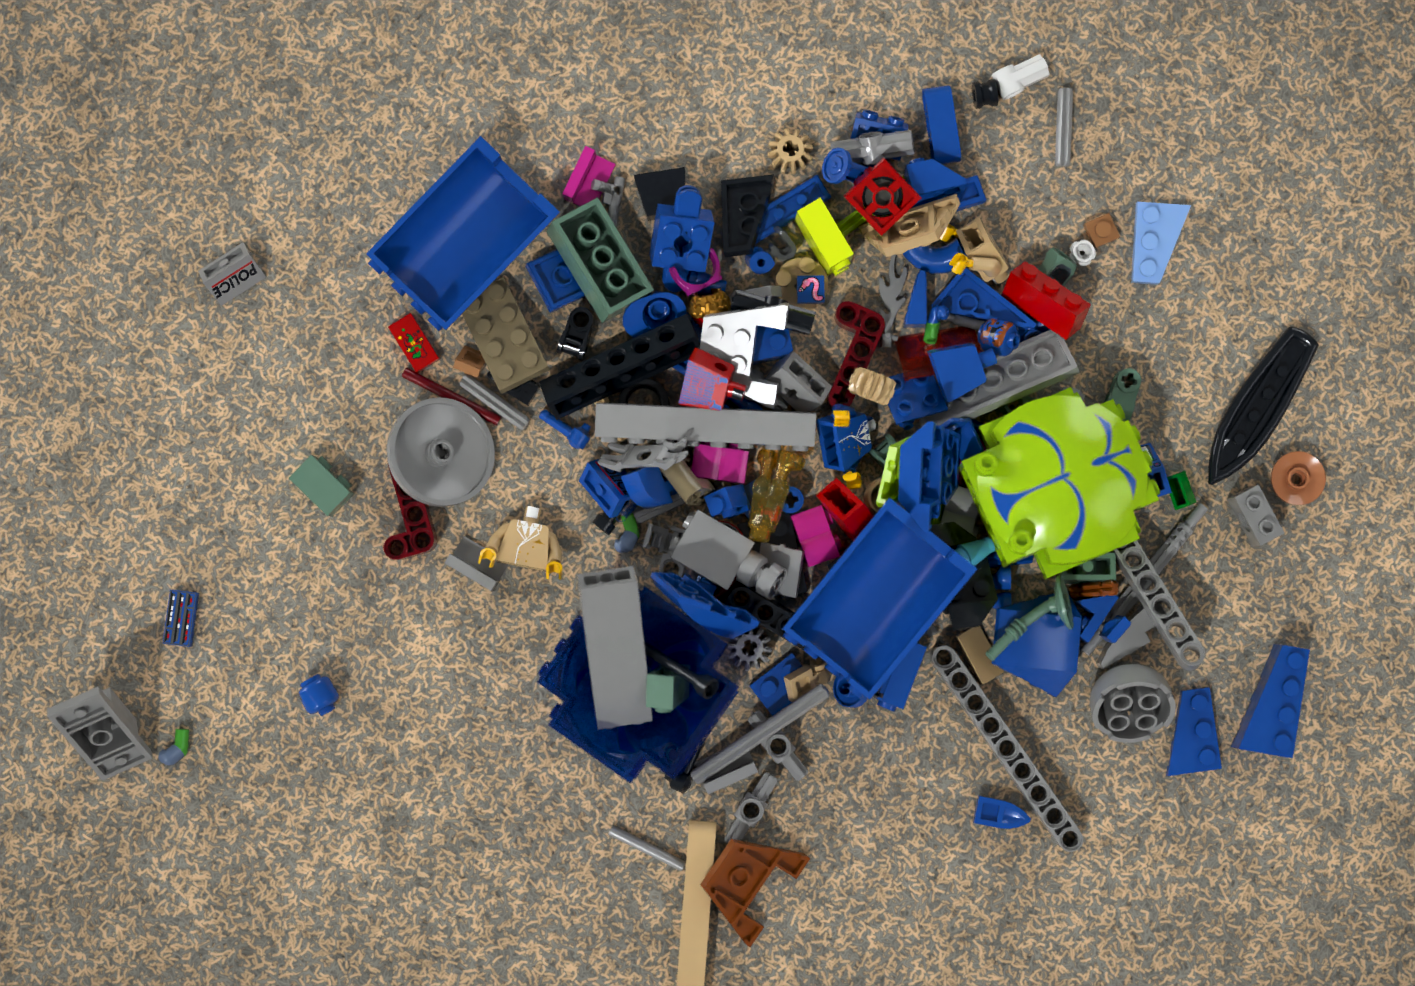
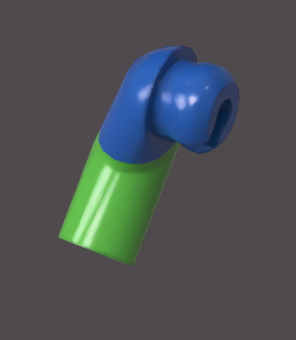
M937 304L931 308L925 327L923 339L925 343H937L941 319L946 320L949 317V308L946 305L940 306Z

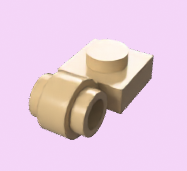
M822 658L813 659L809 667L804 665L784 676L789 701L794 702L816 687L815 684L824 685L830 681L832 674L825 668L827 662Z

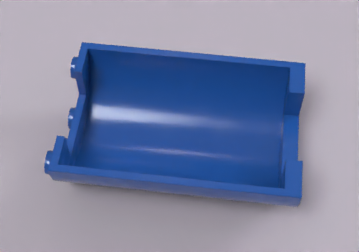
M480 136L366 253L371 258L368 264L379 275L384 271L394 281L391 286L402 297L407 293L413 299L411 305L421 315L427 312L431 316L428 321L438 331L442 328L447 330L560 212L541 193L538 195L502 160L501 155Z
M890 497L782 628L785 631L783 636L795 646L798 642L805 646L803 650L815 660L818 657L822 658L827 662L825 668L836 677L840 674L843 675L848 683L851 684L848 689L860 699L863 695L869 700L873 697L977 570L975 566L931 531H923L911 517L912 515Z

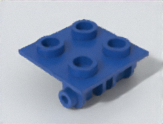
M929 365L889 377L896 382V386L894 389L895 393L893 398L890 399L888 406L896 425L903 427L904 430L912 429L916 419L948 410Z

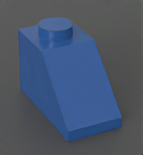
M917 158L911 160L905 166V181L921 196L918 202L962 193L965 190L966 178L934 159L925 160L924 158Z

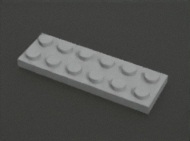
M1050 329L1020 342L1019 346L1007 356L995 355L997 364L983 369L987 378L985 383L948 403L945 401L948 407L947 411L920 418L919 421L923 426L928 421L941 425L950 418H976L1079 374L1078 366L1064 338Z

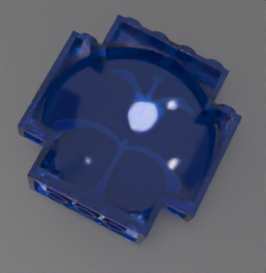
M646 586L642 590L638 588L644 641L680 664L690 665V670L696 674H709L719 681V688L711 699L707 700L698 695L693 688V684L690 683L689 698L671 712L660 713L656 712L655 708H651L653 721L638 725L630 724L613 729L605 728L598 730L594 712L583 617L580 615L571 624L570 629L572 632L567 639L562 638L555 647L554 652L557 654L551 662L546 661L540 668L538 675L541 677L537 681V683L564 701L562 705L557 703L549 714L552 720L548 725L630 784L635 781L647 762L654 765L673 780L678 779L742 688V686L714 667L729 644ZM646 656L647 674L661 665Z

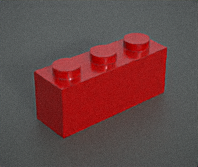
M1026 261L1010 272L1001 295L1065 340L1081 329L1091 306L1081 296L1068 290L1057 280L1050 278Z

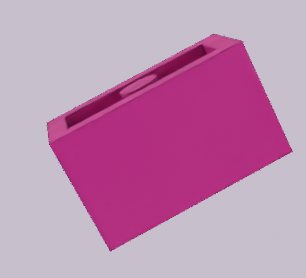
M585 146L562 193L563 198L577 206H582L596 198L600 199L603 192L591 189V183L593 179L608 182L616 164L597 156L594 149Z

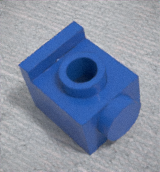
M743 484L724 487L704 496L711 517L722 515L723 519H731L752 510Z

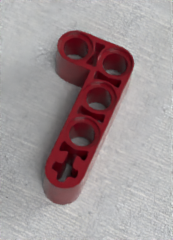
M850 301L839 304L834 315L835 322L839 327L855 335L827 398V404L831 410L836 404V399L833 396L837 397L842 387L848 388L850 383L843 376L844 370L848 368L855 370V368L859 367L867 369L885 326L882 315ZM850 309L854 313V319L848 322L842 320L840 311ZM875 320L879 325L878 331L869 332L865 328V321ZM864 344L868 348V355L865 357L857 356L854 352V346ZM848 389L844 395V400L847 401V404H842L850 406L855 395L850 393Z
M390 470L407 532L389 537L384 543V552L387 557L393 560H404L429 553L435 549L438 543L429 506L410 496H406L403 489L395 481ZM415 507H420L423 511V516L421 520L414 522L410 518L411 510ZM422 533H427L430 536V544L425 548H421L417 542L419 535ZM400 540L404 545V550L400 555L396 556L393 554L391 547L395 541Z

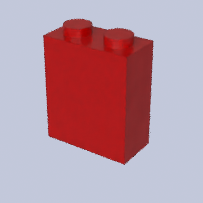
M837 478L816 495L842 531L852 541L858 537L874 517L866 505Z

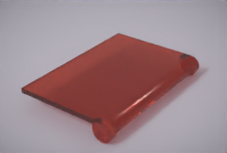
M962 326L939 330L936 344L925 343L923 340L924 333L898 337V341H895L904 381L935 375L927 353L929 350L972 343L975 345L978 353L982 352L975 329Z

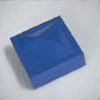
M1116 615L1104 625L1099 635L1107 642L1116 643L1131 626V622L1125 616Z

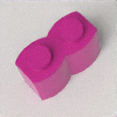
M701 442L699 446L694 448L691 470L697 478L745 484L749 451L737 448L738 444L728 443V448L710 447V442Z
M822 505L790 516L801 550L804 551V558L808 567L840 556L838 551L842 550L841 542L837 534L832 535L829 525L833 524V520L826 509L823 510Z

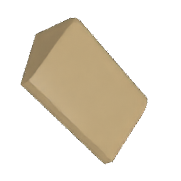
M980 626L969 628L955 636L980 685L1004 673V670L991 664L992 660L986 656L985 653L991 646Z

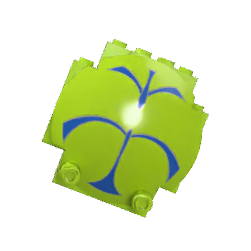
M1070 387L1051 396L1027 402L1009 414L979 426L978 432L986 447V451L961 461L959 470L987 533L995 545V551L1003 568L1034 555L1046 580L1140 539L1138 533H1141V529L1134 512L1159 500L1157 495L1160 494V490L1154 479L1150 480L1148 476L1151 472L1150 466H1153L1149 453L1146 450L1142 451L1138 441L1141 440V436L1135 425L1131 426L1129 420L1123 422L1126 419L1123 408L1120 404L1116 405L1113 399L1102 404L1095 403L1086 407L1079 393H1074Z

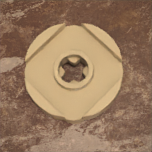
M809 257L794 258L787 261L781 266L776 275L775 286H781L782 297L778 298L786 300L790 305L808 310L815 309L820 304H797V290L794 286L797 284V276L824 275L826 296L828 292V276L824 268Z

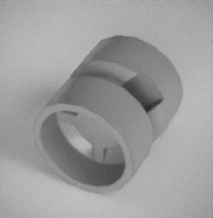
M753 550L745 557L739 567L736 581L748 588L755 587L758 594L771 600L780 590L787 576V569L776 562L768 563L767 557Z

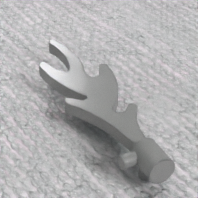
M896 254L892 255L889 264L890 286H885L883 278L879 279L880 297L885 307L889 310L888 314L883 310L879 311V314L882 315L885 321L884 334H882L881 348L891 349L892 341H898V336L891 335L890 333L895 316L906 300L904 297L899 301L896 300L904 286L907 275V268L904 267L900 278L895 277L894 262Z

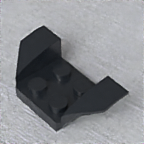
M955 522L934 524L930 529L933 534L953 550L957 548V545L978 540ZM985 557L975 566L977 570L943 610L945 615L949 614L953 631L979 627L998 600L988 557Z

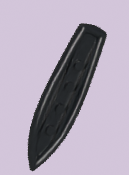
M1288 327L1234 397L1220 422L1211 447L1208 464L1209 485H1214L1228 478L1246 465L1265 445L1278 426L1319 346L1318 342L1307 332L1296 327Z

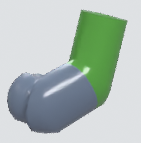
M633 513L628 518L621 516L625 531L620 539H616L614 542L615 550L619 553L631 551L640 537Z
M175 729L174 744L166 750H161L158 755L161 763L168 766L174 765L188 753L189 729Z

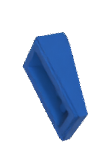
M920 270L916 276L903 328H924L927 324V273L925 270Z

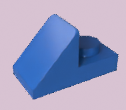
M1106 595L1073 601L1076 605L1090 613L1088 617L1085 615L1082 617L1081 641L1090 642L1118 600V596Z

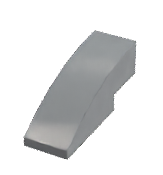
M1160 603L1154 605L1157 613L1166 614ZM1143 606L1127 618L1131 622V626L1117 642L1106 643L1096 662L1098 668L1104 669L1151 642L1146 631L1152 629L1155 625Z

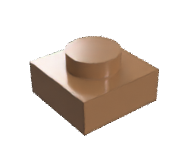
M1110 213L1083 225L1095 249L1120 238Z
M465 345L456 357L453 368L478 378L487 364L480 351Z

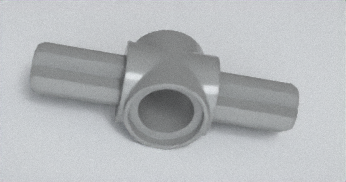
M759 710L748 718V722L753 728L767 720ZM782 730L760 743L777 764L781 762L796 781L801 780L808 774V769L794 753L796 750L795 746ZM776 738H781L786 743V747L781 753H775L770 749L771 742Z
M768 772L763 773L752 793L749 791L746 793L734 813L736 819L724 837L727 843L731 839L742 841L750 826L755 828L769 805L766 800L778 782L775 776ZM750 802L757 804L759 807L758 813L753 817H749L743 812L744 806Z

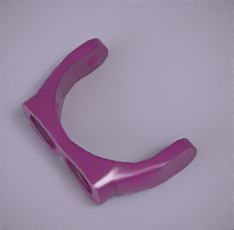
M713 248L709 250L713 271L710 279L704 284L687 283L680 277L674 266L669 268L673 280L686 293L687 297L723 279L720 271V262Z

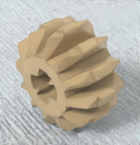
M785 128L784 137L776 132L774 135L776 141H769L768 146L773 150L768 152V158H776L772 162L773 168L782 164V174L786 172L787 167H790L792 175L796 174V165L801 170H805L806 164L804 161L811 162L812 156L808 152L813 150V145L805 144L809 139L808 135L799 138V129L794 131V135H790L789 128ZM788 146H791V149L795 151L794 156H789V153L786 152Z
M862 367L855 368L849 380L848 390L850 393L881 405L889 404L890 399L893 398L896 382L893 379Z

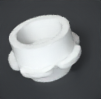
M1088 240L1075 241L1070 246L1071 253L1069 257L1080 266L1089 265L1091 260L1095 258L1096 250ZM1080 251H1084L1085 254L1080 255Z

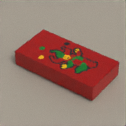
M412 313L388 326L416 373L440 360Z

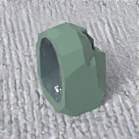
M1052 247L1046 252L1045 259L1038 270L1057 280L1062 286H1065L1073 276L1077 264L1064 252Z

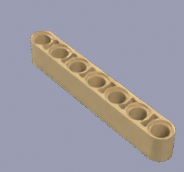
M689 820L677 986H704L711 898L700 884L714 865L717 822Z

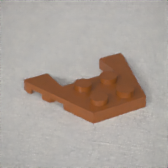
M731 839L700 885L743 942L751 947L764 926L744 912L775 867L780 868L797 879L810 858L801 852Z

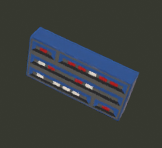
M170 590L162 644L192 647L199 593Z

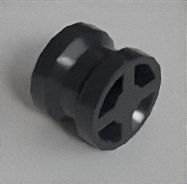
M990 79L982 84L978 81L972 82V97L975 109H980L983 105H990L992 107L998 105V90L995 79Z

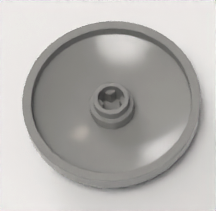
M430 398L412 405L397 418L388 436L387 460L395 481L410 497L430 506L447 507L467 501L485 486L493 470L495 449L490 430L483 419L472 408L454 399Z

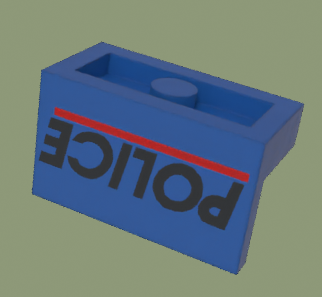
M599 459L588 462L579 482L609 518L617 517L625 501L631 500L621 479V476L627 474L624 469L622 472L603 467L597 463Z

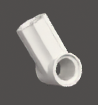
M1039 54L1018 65L1003 67L991 76L996 81L997 89L1002 99L1007 100L1021 93L1026 87L1047 78L1050 73L1045 59Z

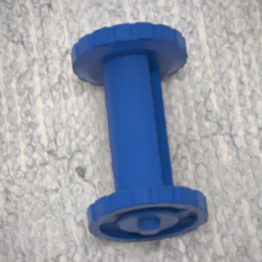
M838 147L832 149L825 157L822 164V174L825 181L831 184H839L844 180L854 183L858 176L864 174L866 168H873L876 164L864 166L853 162L850 153Z

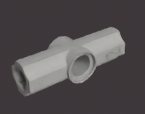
M911 130L886 134L882 132H869L860 135L858 138L834 141L830 144L831 150L838 147L843 148L850 153L853 162H862L865 165L877 164L883 157L887 160V158L913 155L915 153Z

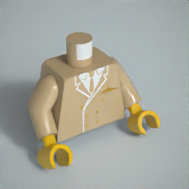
M980 217L963 227L959 226L958 229L948 224L940 240L948 242L952 235L956 236V238L960 239L967 255L965 256L962 253L954 255L949 265L953 266L952 272L960 275L966 267H969L970 270L978 271L985 282L993 280L995 284H1000L1007 279L1008 273L1006 271L1009 267L1001 250Z
M525 507L523 521L511 519L510 523L502 524L490 537L486 547L480 552L478 559L479 564L482 559H489L491 561L489 568L494 566L496 560L499 563L546 572V579H549L550 573L556 572L559 574V580L562 579L561 547L556 534L549 531V526L539 524L542 509L536 507Z

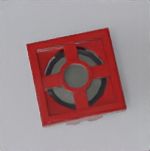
M884 157L873 168H866L864 174L855 179L854 186L844 195L845 199L881 236L921 199V196Z

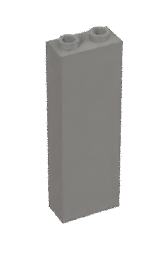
M634 566L577 574L594 712L598 730L605 728L613 729L630 724L638 725L653 721L651 708L646 707L647 665L638 583Z

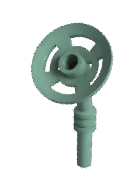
M1057 575L1054 596L1049 597V600L1044 601L1020 619H1014L1013 623L1009 624V627L1005 629V634L985 653L990 660L994 661L1013 640L1017 641L1027 631L1029 625L1049 611L1052 613L1058 612L1061 620L1069 630L1074 628L1071 603L1062 575Z

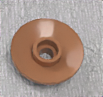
M1295 451L1283 455L1274 464L1271 472V484L1274 492L1281 500L1291 505H1306L1315 501L1323 492L1326 483L1323 465L1316 457L1307 452ZM1293 474L1299 476L1300 481L1298 484L1292 482L1291 477Z

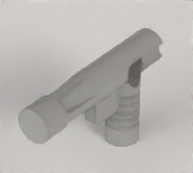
M615 176L614 184L593 179L591 189L604 192L602 203L609 205L608 215L616 226L625 178ZM614 187H618V188H619V193H618V194L615 193Z

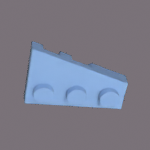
M1152 202L1136 203L1131 283L1158 285L1161 282L1191 205Z

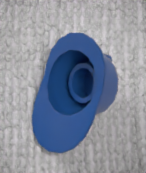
M662 291L653 292L646 297L632 302L625 309L623 326L626 332L635 338L686 314V306L683 300L676 294Z

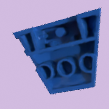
M931 421L924 424L900 446L898 501L925 532H929L932 528L931 519L940 516L941 504L947 505L957 490L959 477L961 434L950 429H944V426L936 425L935 422Z
M652 572L650 576L655 586L695 622L719 636L734 639L758 627L760 623L747 610L722 604L713 596L717 586L701 575H698L697 579H692L689 574H684L683 578L674 573Z
M1054 593L997 608L993 645L1005 634V629L1009 627L1010 623H1013L1014 619H1020L1044 601L1049 600V597L1054 596ZM1070 595L1069 599L1074 622L1073 629L1069 630L1058 612L1052 613L1049 611L1029 625L1027 631L1017 641L1013 640L991 664L1015 677L1024 679L1030 685L1046 691L1047 694L1057 697L1077 673L1082 617Z

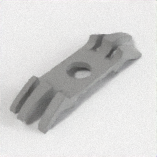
M683 438L677 443L664 441L661 445L634 446L632 443L620 445L615 442H609L608 447L621 455L603 454L597 463L618 472H622L623 468L660 467L665 471L686 458L689 452L681 451L686 446L687 439ZM651 452L647 459L639 461L642 454Z

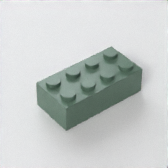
M599 198L551 222L546 232L601 323L624 312L632 302L646 297L654 291Z

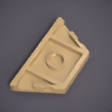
M956 193L911 208L882 236L869 223L859 225L858 228L862 237L886 257L895 254L900 255L907 250L928 246L938 241L960 206V200Z

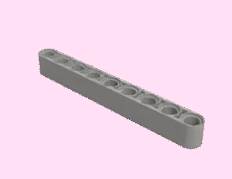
M947 645L935 646L931 650L929 657L937 673L1056 844L1068 852L1077 851L1083 844V835L955 650ZM942 649L946 650L950 655L949 661L944 665H940L936 660L937 653ZM957 672H962L965 676V683L961 687H955L952 683V677ZM972 695H978L981 699L980 706L975 710H971L968 707V699ZM989 717H993L996 721V728L992 732H986L983 727L984 721ZM1004 740H1009L1012 744V749L1008 754L1002 755L999 751L1000 743ZM1019 763H1025L1028 767L1027 774L1023 777H1017L1015 774V768ZM1040 785L1043 788V795L1040 799L1034 800L1031 797V790L1033 787ZM1052 808H1057L1059 811L1058 819L1054 822H1048L1047 812ZM1068 831H1073L1075 835L1074 841L1069 845H1065L1062 841L1063 835Z

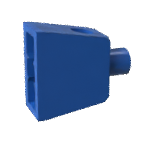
M972 343L927 351L942 396L948 403L985 383L987 378L983 369L997 364L992 348L978 353L975 345Z

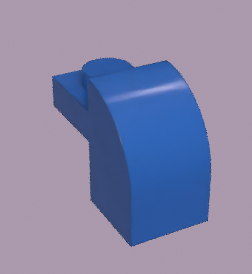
M640 467L621 476L629 497L635 504L645 509L670 504L673 502L671 496L677 494V491L667 478L663 479L659 467Z

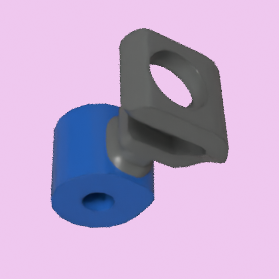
M779 226L773 227V229L785 242L786 246L784 249H780L770 243L768 249L754 247L751 255H745L746 265L756 274H765L770 271L775 265L774 257H778L780 260H787L793 258L796 254V245Z

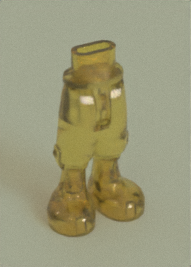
M762 449L758 452L757 462L760 465V476L755 480L752 487L753 494L748 526L751 528L748 537L750 540L769 542L771 532L776 530L775 526L778 525L786 497L789 493L788 475L791 471H800L805 467L806 460L803 457L785 450H779L777 453L774 450ZM776 469L775 478L771 482L772 472Z

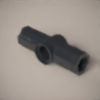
M736 290L731 311L754 309L760 306L768 307L788 302L773 296L762 297L742 290ZM789 305L786 329L810 335L816 312Z

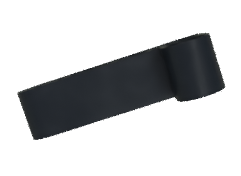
M741 583L736 584L727 595L723 604L747 610L760 621V625L787 640L783 636L785 631L782 629L781 623L785 619H790L795 612L774 599L769 600L758 594L754 587L748 588ZM738 591H746L750 598L745 603H739L735 600L734 595ZM761 605H769L773 609V613L768 617H763L759 615L757 610ZM798 642V644L796 645L797 647H799V648L802 649V650H803L804 647H805V646L801 645L799 642Z

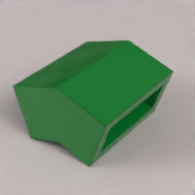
M1185 471L1167 477L1172 492L1169 495L1175 510L1197 503ZM1176 477L1186 501L1183 504L1180 501L1173 481Z

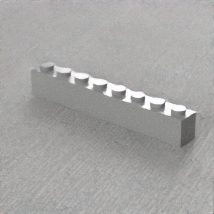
M596 403L595 437H601V442H617V438H628V443L644 444L645 439H656V444L661 445L664 441L672 443V440L680 441L686 438V446H699L700 441L710 442V447L720 448L727 447V443H738L737 448L754 449V444H765V449L781 450V445L792 446L793 451H809V447H815L816 412L723 408L717 411L690 406Z

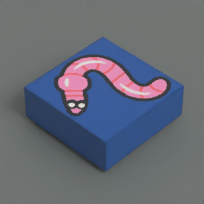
M824 275L797 276V304H824Z

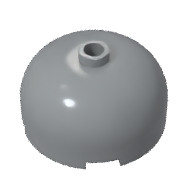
M1123 664L1106 671L1095 682L1090 694L1089 705L1094 726L1096 729L1107 734L1110 740L1117 742L1135 743L1152 738V733L1158 731L1163 726L1167 728L1171 724L1176 712L1173 693L1165 677L1155 669L1142 664Z

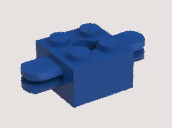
M684 185L678 189L674 205L657 204L649 256L652 266L663 268V284L666 289L672 292H680L682 289L673 280L669 268L674 266L680 277L687 283L690 271L706 272L715 223L711 210L701 209V194L696 187L691 185Z

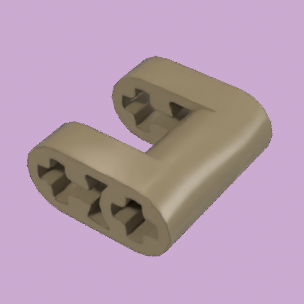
M689 454L681 462L674 464L665 471L659 467L670 484L688 505L701 506L706 503L704 496L717 491L709 480L695 476L689 468L693 462Z

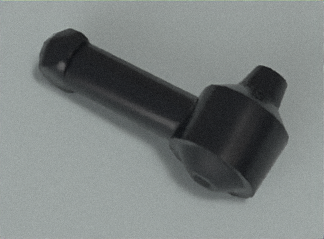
M693 739L692 746L681 770L666 772L664 778L669 781L670 788L680 793H685L690 788L692 780L690 774L701 749L704 747L705 742L703 739Z

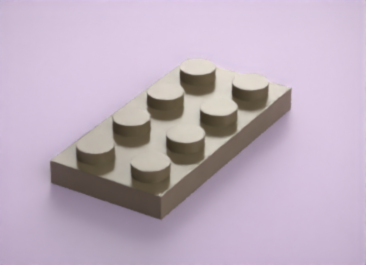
M502 277L492 282L462 315L500 393L503 394L550 369L505 278Z

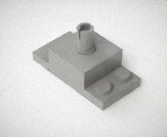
M97 686L47 709L48 719L102 781L153 758L151 749L139 736L137 719L111 687L101 690Z

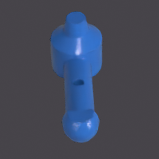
M546 409L540 412L539 418L566 436L572 447L584 449L590 440L589 431L591 426L584 423L581 427L572 428L560 419L556 420L554 415Z

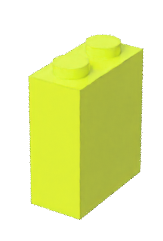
M821 197L798 210L795 223L818 262L824 268L827 276L832 273L838 276L847 271L854 253Z

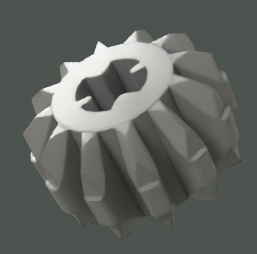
M762 628L757 631L756 635H753L754 629L748 631V634L744 633L740 638H734L737 641L736 644H726V648L736 649L735 652L728 654L729 659L737 655L739 656L734 664L736 667H739L744 660L746 661L745 671H749L751 661H753L756 669H760V664L757 661L759 657L766 663L769 661L766 656L762 655V652H772L771 647H763V644L771 639L769 636L761 640L759 639L764 632ZM750 640V643L753 641L756 643L757 647L753 649V655H748V652L746 654L742 652L741 649L745 647L744 641Z

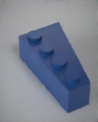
M1278 644L1273 645L1261 673V679L1252 694L1249 707L1241 720L1238 733L1230 747L1293 758L1310 649Z

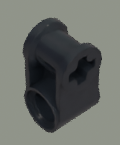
M577 307L571 311L565 330L558 343L556 351L558 354L564 352L578 357L579 361L584 360L595 324L594 316L587 308ZM581 313L589 316V322L585 327L575 325V318ZM568 344H572V345L578 346L579 348L570 346V345H568Z

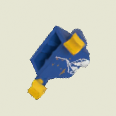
M835 404L832 407V415L816 420L824 467L843 471L842 476L843 480L846 481V487L849 490L861 488L862 481L860 473L856 472V467L862 457L871 450L870 432L875 430L876 423L871 416L856 412L853 407Z

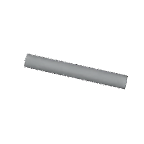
M614 825L608 834L679 871H682L686 861Z

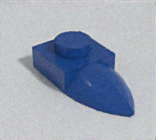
M980 795L977 797L973 823L1011 829L1023 826L1031 821L1030 817L1021 808L1012 803Z

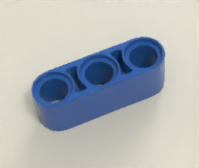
M950 85L922 89L931 159L941 164L960 162L961 148Z

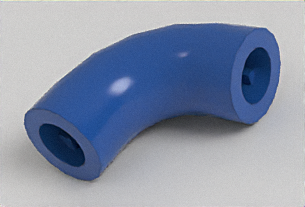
M959 238L943 247L920 246L903 253L904 257L914 267L925 270V272L930 274H946L951 272L953 266L949 265L954 255L962 253L967 256Z

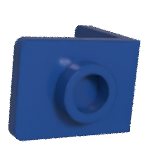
M950 418L941 424V426H944V429L947 428L961 434V461L984 451L970 418Z

